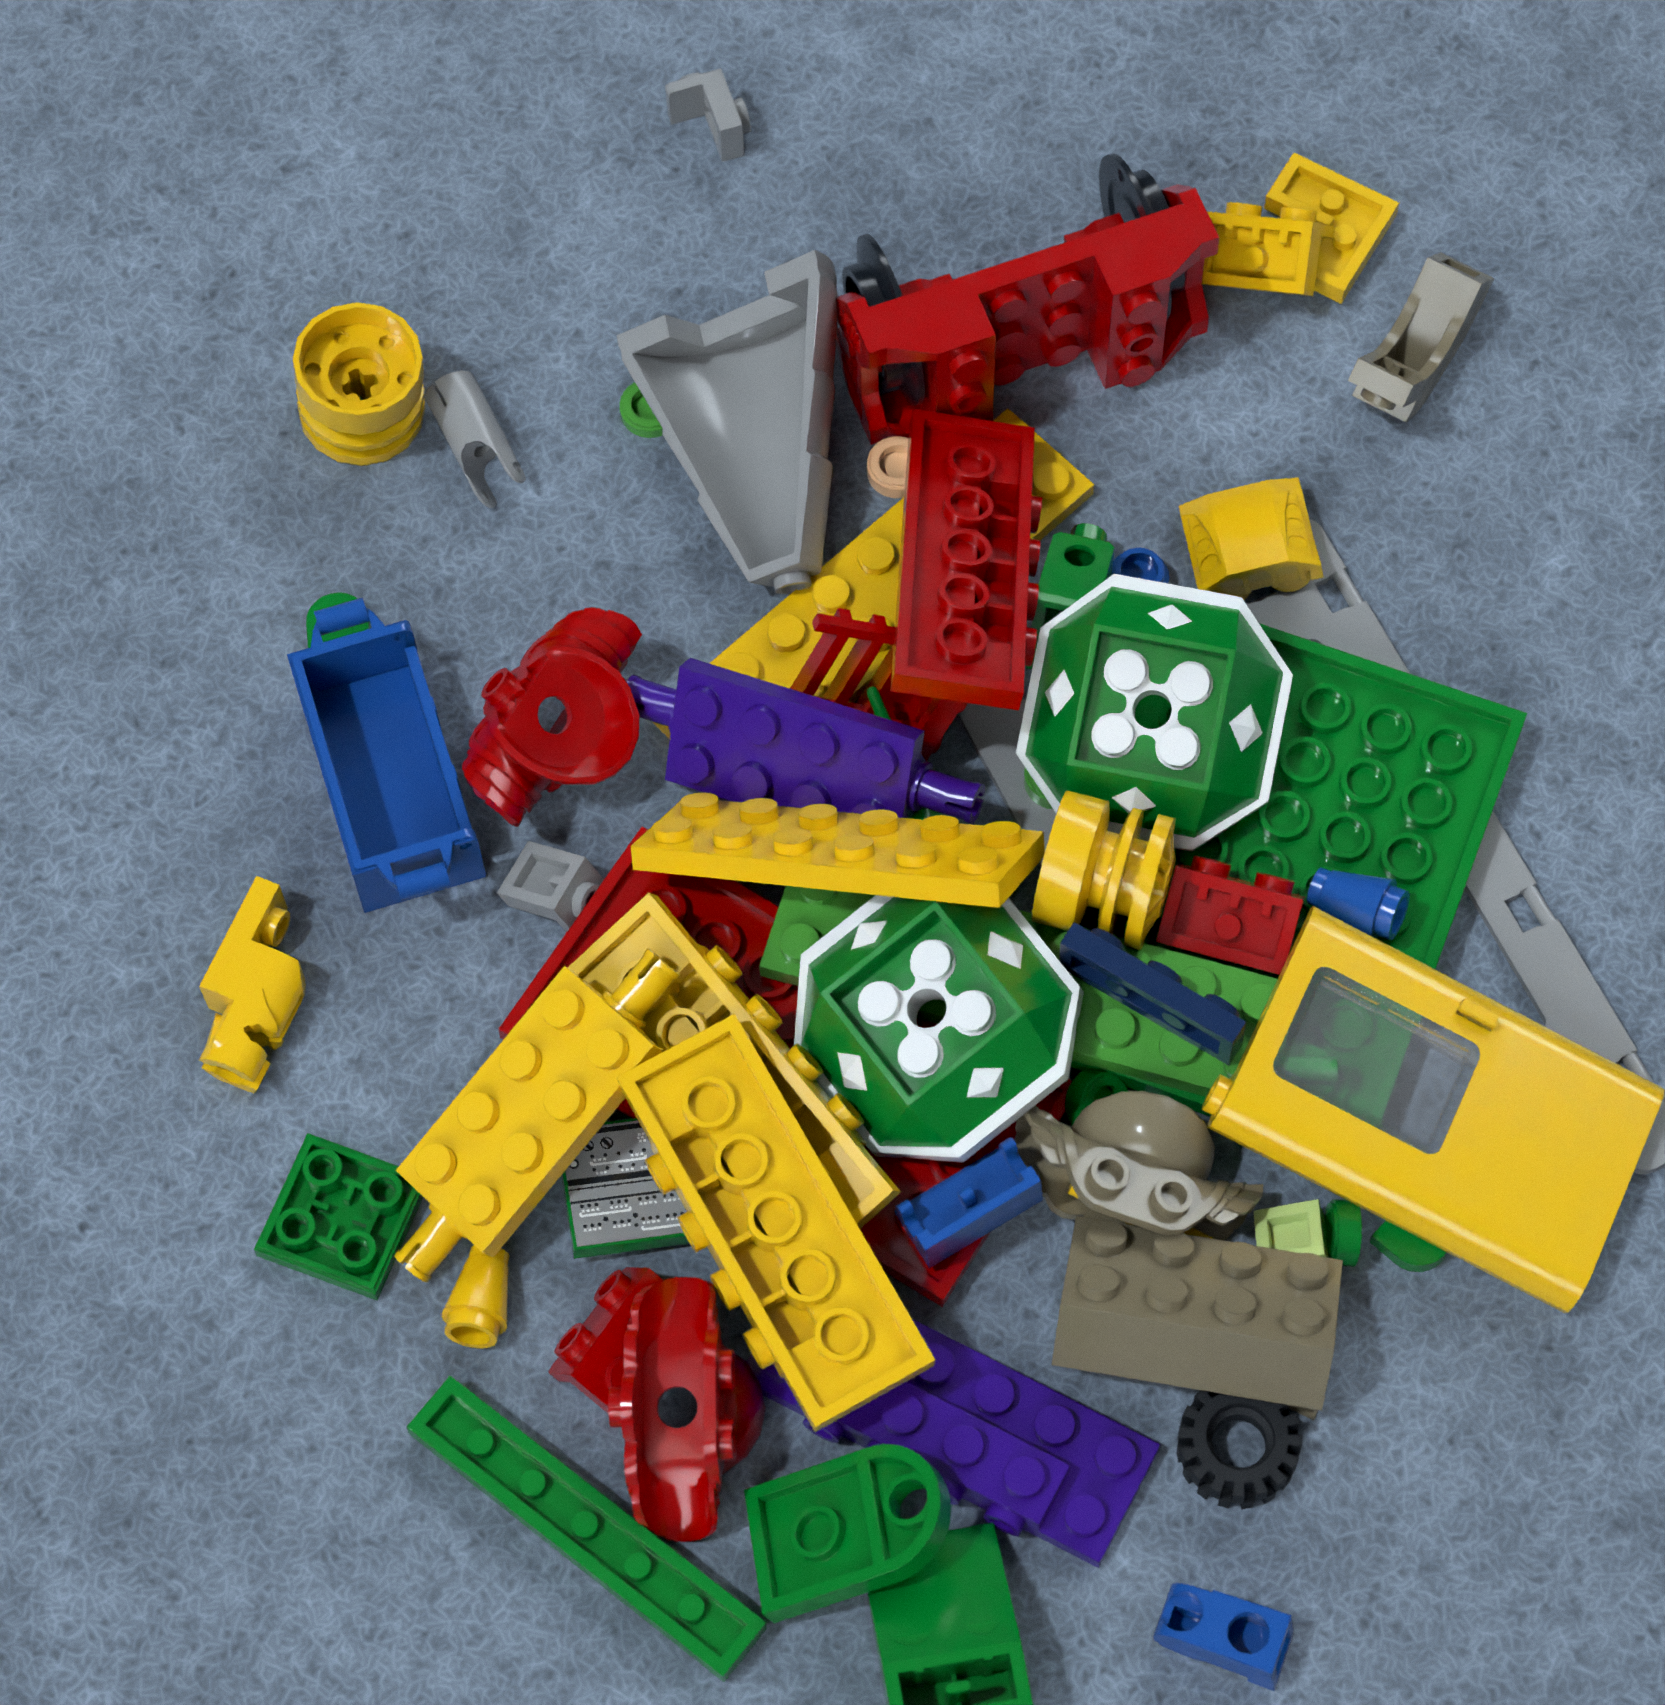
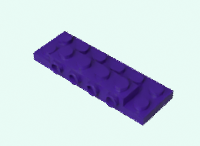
M914 1319L912 1320L935 1358V1366L817 1432L813 1430L784 1377H780L775 1366L772 1364L762 1370L752 1353L750 1354L747 1363L760 1383L763 1396L804 1416L803 1425L813 1434L833 1443H838L841 1436L864 1448L881 1444H893L911 1449L930 1463L942 1476L949 1491L951 1504L959 1505L963 1498L986 1510L983 1516L988 1523H994V1527L1012 1536H1020L1022 1530H1025L1097 1568L1100 1567L1160 1449V1444Z

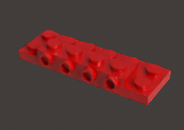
M913 409L908 437L891 692L1019 711L1024 694L1025 666L1031 667L1037 640V629L1027 627V621H1033L1039 592V584L1028 582L1029 576L1035 577L1040 555V540L1030 538V533H1037L1042 509V497L1032 495L1034 427Z

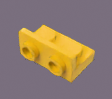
M1227 202L1225 213L1207 211L1219 235V245L1216 255L1205 258L1202 285L1313 296L1321 237L1334 239L1335 226L1316 222L1317 211L1281 207L1280 218L1262 217V206Z

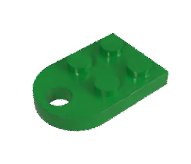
M881 1444L870 1446L744 1489L762 1615L775 1624L901 1582L922 1570L941 1548L948 1533L951 1520V1499L947 1485L939 1472L911 1449L899 1445ZM926 1489L927 1501L923 1510L913 1518L901 1519L900 1508L905 1497L914 1490Z

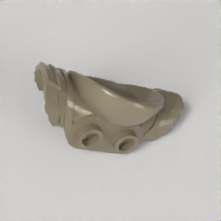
M1123 1091L1094 1101L1083 1109L1072 1125V1129L1070 1126L1057 1121L1045 1110H1040L1037 1106L1032 1107L1016 1121L1015 1130L1017 1132L1014 1141L1018 1147L1017 1151L1026 1167L1032 1166L1040 1178L1042 1195L1045 1197L1050 1210L1064 1219L1075 1220L1076 1216L1097 1220H1112L1121 1224H1126L1124 1222L1166 1236L1180 1235L1191 1228H1195L1214 1239L1226 1240L1234 1229H1238L1243 1224L1247 1215L1252 1212L1263 1196V1184H1247V1182L1229 1183V1181L1220 1179L1217 1182L1208 1180L1215 1157V1145L1204 1120L1191 1108L1169 1096L1145 1091ZM1070 1184L1078 1199L1067 1194Z

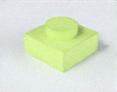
M1319 1199L1253 1211L1257 1246L1296 1253H1311L1329 1258L1324 1212Z

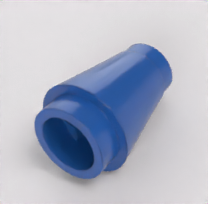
M1320 867L1311 881L1307 903L1318 907L1320 910L1376 939L1380 936L1393 940L1405 918L1410 893L1397 887L1395 879L1337 870L1331 871Z

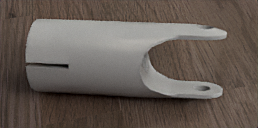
M462 370L451 372L435 381L436 384H431L426 391L425 399L475 495L486 507L494 508L497 505L496 499L484 478L487 463L498 456L506 473L514 481L523 483L526 480V476L474 374Z

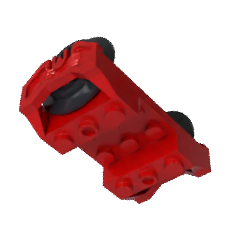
M1115 153L1105 155L1101 160L1099 168V188L1104 218L1093 221L1082 230L1064 235L1065 243L956 279H952L949 273L931 280L919 278L898 285L891 266L876 240L869 234L859 236L856 248L857 263L843 268L842 282L844 294L836 298L838 324L840 326L837 328L836 347L848 394L870 445L889 437L899 436L908 438L913 409L993 421L994 385L1009 384L1017 380L1024 371L1047 363L1052 367L1063 366L1072 362L1081 352L1086 350L1105 389L1119 384L1125 387L1138 386L1148 381L1155 372L1162 370L1190 338L1207 333L1209 316L1202 287L1205 258L1216 255L1218 252L1219 235L1196 188L1177 184L1161 190L1155 179L1146 170L1142 169L1132 172L1119 155ZM896 386L899 388V390L881 396L879 394V387L882 390Z

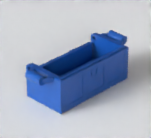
M363 597L314 611L316 623L312 633L311 647L289 653L287 657L364 913L487 877L479 842L474 829L471 827L454 764L452 765L433 696L430 695L422 670L410 622L403 620L384 626L375 613L365 607ZM370 622L372 627L325 642L322 641L321 637L322 635Z

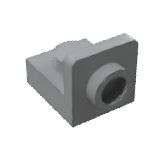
M528 841L497 891V894L509 907L556 920L567 933L604 878L584 856Z

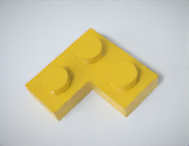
M1294 152L1267 193L1264 209L1280 216L1281 207L1317 211L1316 222L1335 226L1334 239L1321 237L1314 291L1342 304L1396 218L1399 202Z

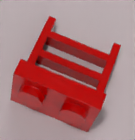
M838 608L834 616L817 613L812 621L814 631L822 632L823 634L790 689L814 696L848 638L858 639L823 697L818 698L874 715L866 692L869 687H876L892 721L925 731L921 754L927 761L931 754L938 751L943 735L956 715L961 713L968 703L890 691L895 627L887 626L885 616L873 614L869 622L853 620L848 609ZM883 644L892 645L857 703L848 702Z

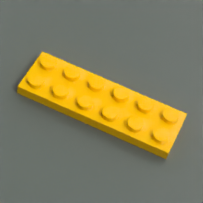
M705 792L693 793L681 798L672 809L660 820L656 821L649 830L631 845L633 870L1000 908L1043 859L1045 854L1044 831L1024 830L1017 823L1009 821H997L984 826L959 823L957 818L947 815L931 816L920 820L899 818L897 813L883 809L858 814L837 812V808L829 804H812L803 808L778 806L776 801L768 798H755L744 802L722 801L718 799L717 795Z

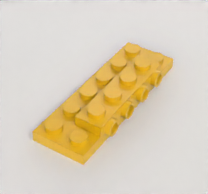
M648 893L568 968L577 973L601 995L605 991L610 994L615 991L644 956L643 953L647 948L667 962L670 968H674L681 976L677 981L674 980L642 1019L646 1023V1026L643 1028L645 1035L663 1051L735 1014L856 1224L861 1229L901 1193L865 1149L864 1146L867 1142L857 1131L864 1123V1119L857 1109L840 1093H837L832 1098L827 1095L816 1081L823 1074V1070L815 1058L803 1046L796 1043L790 1049L775 1030L783 1022L772 1006L758 994L749 1000L735 983L742 975V971L735 961L717 945L709 951L705 946L697 944L657 895Z
M735 1014L617 1076V1081L626 1100L650 1140V1147L654 1155L645 1159V1163L654 1182L663 1195L673 1190L677 1193L687 1211L677 1217L684 1235L696 1253L707 1247L720 1269L710 1275L719 1297L729 1311L740 1305L753 1327L743 1333V1337L754 1359L762 1370L772 1364L775 1366L780 1377H784L815 1432L935 1366V1358Z

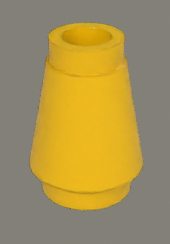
M475 1245L471 1247L469 1257L466 1259L441 1314L443 1321L446 1323L445 1335L453 1342L470 1348H489L497 1343L498 1335L506 1331L509 1254L501 1248L494 1257L482 1253Z

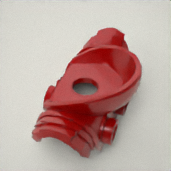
M594 607L569 613L530 646L524 654L519 667L512 671L502 668L485 684L481 697L486 700L483 706V713L486 717L477 725L469 739L470 749L467 751L468 757L462 763V770L475 795L485 800L488 806L499 813L512 826L519 827L526 812L530 813L534 804L542 798L541 793L544 790L553 792L562 784L595 785L615 776L631 760L639 739L640 714L631 688L621 675V672L626 667L628 658L635 650L642 633L630 618L609 609L605 611ZM548 697H554L564 704L565 709L550 731L547 732L539 723L538 709L543 700Z
M675 1277L646 1286L633 1298L630 1310L631 1317L628 1320L624 1336L623 1357L625 1373L622 1377L621 1386H610L608 1417L611 1428H622L625 1440L624 1474L635 1520L655 1535L668 1540L689 1542L704 1539L712 1535L716 1530L722 1475L749 1455L761 1434L766 1408L760 1383L747 1361L738 1356L734 1349H729L722 1344L714 1285L701 1278ZM676 1387L689 1390L697 1401L695 1418L690 1424L681 1428H672L666 1425L660 1418L658 1411L662 1395Z

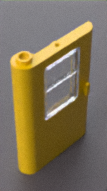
M1312 906L1236 1071L1230 1079L1219 1074L1206 1096L1202 1110L1211 1114L1207 1125L1209 1129L1563 1313H1568L1580 1299L1592 1276L1661 1106L1665 1090L1648 1079Z

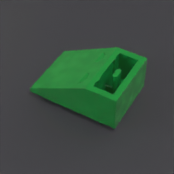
M994 1523L948 1530L941 1548L922 1570L906 1580L867 1593L887 1705H1033L1021 1638Z

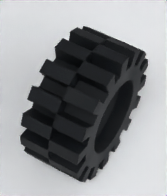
M1200 1390L1194 1396L1193 1404L1191 1406L1187 1405L1182 1415L1177 1436L1178 1446L1176 1453L1178 1463L1181 1462L1184 1468L1182 1475L1188 1484L1192 1481L1198 1487L1197 1494L1207 1500L1209 1495L1218 1499L1217 1506L1229 1508L1230 1503H1241V1509L1253 1508L1256 1501L1262 1500L1264 1504L1275 1498L1278 1490H1284L1288 1485L1299 1460L1302 1448V1435L1298 1434L1300 1421L1297 1413L1290 1414L1287 1410L1288 1405ZM1232 1420H1241L1254 1425L1261 1432L1265 1442V1452L1261 1459L1251 1466L1242 1468L1224 1463L1216 1455L1212 1444L1213 1434L1222 1424Z

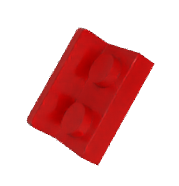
M1195 855L1193 856L1191 866L1184 864L1176 865L1156 942L1280 975L1289 956L1298 919L1305 900L1304 896L1292 893L1295 882L1257 872L1254 883L1229 877L1232 865Z

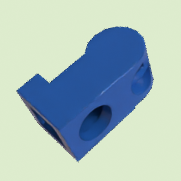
M1174 1583L1170 1586L1153 1639L1169 1650L1245 1676L1249 1682L1274 1692L1294 1633L1292 1616L1216 1590L1211 1592L1188 1584Z

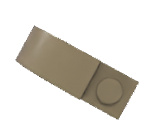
M1441 252L1427 257L1412 292L1388 335L1373 352L1357 359L1348 381L1357 385L1352 396L1404 422H1408L1427 401L1461 346L1494 278Z

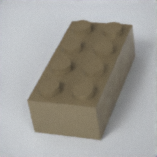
M1076 1216L1051 1365L1322 1411L1335 1348L1343 1260L1320 1257L1311 1253H1296L1254 1246L1245 1242H1230L1184 1233L1166 1236L1138 1226L1121 1224L1112 1220H1097Z

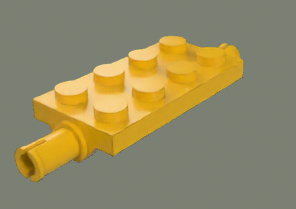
M647 948L643 953L644 956L612 994L605 991L601 995L577 973L564 966L396 1169L430 1203L428 1205V1208L431 1210L430 1215L402 1249L394 1254V1257L401 1264L407 1263L405 1268L415 1277L428 1282L432 1273L462 1237L470 1240L482 1253L494 1257L625 1099L621 1086L617 1081V1076L664 1052L645 1035L643 1028L646 1026V1023L642 1019L674 980L677 981L681 975L674 968H670L669 964L656 953Z

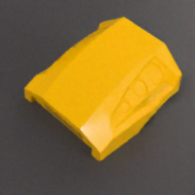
M1299 477L1265 480L1218 491L1178 506L1197 589L1238 596L1245 600L1252 590L1271 586L1279 591L1292 592L1303 588L1310 580L1324 578Z

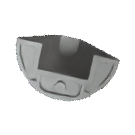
M816 250L765 271L768 296L698 325L663 315L616 335L622 352V361L663 428V437L699 492L697 501L747 581L764 586H774L777 594H791L795 589H807L812 585L810 577L821 572L832 483L833 464L828 460L835 401L833 375L838 323L836 301L837 276L831 259Z

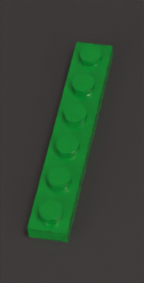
M452 1376L446 1379L407 1425L406 1428L409 1435L721 1681L725 1682L766 1631L767 1623L648 1529L638 1524L625 1511Z

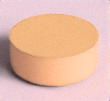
M896 436L883 439L869 452L867 458L868 480L878 493L886 497H904L908 438Z

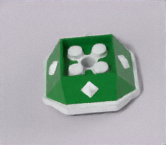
M1113 574L1040 628L1016 754L1056 813L1066 790L1107 800L1110 807L1108 831L1120 834L1132 808L1144 810L1140 839L1149 841L1158 814L1176 818L1173 834L1174 849L1193 852L1269 802L1293 674L1242 597ZM1149 695L1164 697L1172 707L1171 716L1167 723L1156 729L1145 728L1135 720L1137 704L1141 699Z
M875 895L801 954L794 1045L798 1043L803 1046L821 1066L823 1074L816 1081L827 1095L832 1098L837 1093H840L860 1113L864 1123L857 1131L867 1142L866 1146L875 1156L964 1162L1068 1080L1075 1044L1077 1020L1080 1016L1084 992L1009 898L1000 908ZM936 999L946 1002V1014L938 1025L931 1028L917 1026V1013L923 1004Z

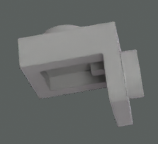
M721 68L706 73H691L665 86L667 113L671 125L705 115L722 162L745 156L743 134L751 132L748 111L742 98L733 100Z

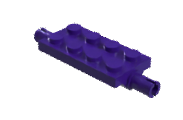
M689 658L679 666L676 689L642 679L634 674L626 681L631 688L640 718L669 727L671 734L665 780L701 792L712 793L733 802L768 798L776 801L778 806L803 808L812 804H829L835 806L837 812L858 814L883 809L897 813L899 818L910 819L914 812H918L924 807L964 820V822L973 824L980 814L983 800L976 797L977 795L983 796L985 794V785L933 770V764L927 762L921 754L924 730L693 658Z

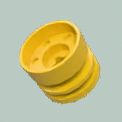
M356 302L333 306L312 318L297 337L293 355L298 413L303 433L316 450L337 462L364 466L388 461L409 447L421 430L425 412L423 356L418 336L404 318L378 305Z
M1066 790L1056 813L1046 846L1034 897L1032 922L1068 931L1074 922L1080 925L1088 906L1100 909L1098 928L1110 934H1113L1119 914L1128 916L1124 946L1141 950L1148 932L1156 919L1160 918L1168 893L1176 859L1173 837L1176 818L1158 814L1149 841L1140 839L1144 810L1132 808L1120 834L1108 831L1109 801Z

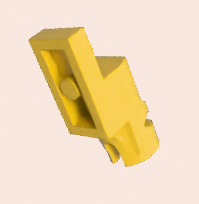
M259 876L255 877L199 985L208 1008L222 1015L215 1013L205 1049L198 1061L203 1062L202 1069L216 1079L251 1093H256L271 1065L266 1060L267 1054L262 1047L268 1045L273 1050H276L282 1046L283 1038L306 992V979L299 961L281 951L268 947L269 945L277 947L283 940L289 926L290 912L287 911L288 907L280 885Z

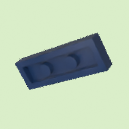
M1075 922L1072 924L1060 942L1059 961L1070 974L1228 1066L1231 1064L1243 1045L1246 1021L1239 1018L1240 1014L1233 1005L1219 996L1206 994L1203 997L1182 985V979L1177 973L1162 963L1149 961L1146 964L1125 952V946L1121 941L1109 932L1099 928H1093L1089 931Z

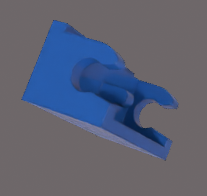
M1011 1137L1001 1142L997 1149L910 1201L906 1199L895 1206V1215L929 1269L1043 1200L1040 1178L1032 1166L1026 1167L1017 1151L1018 1147Z

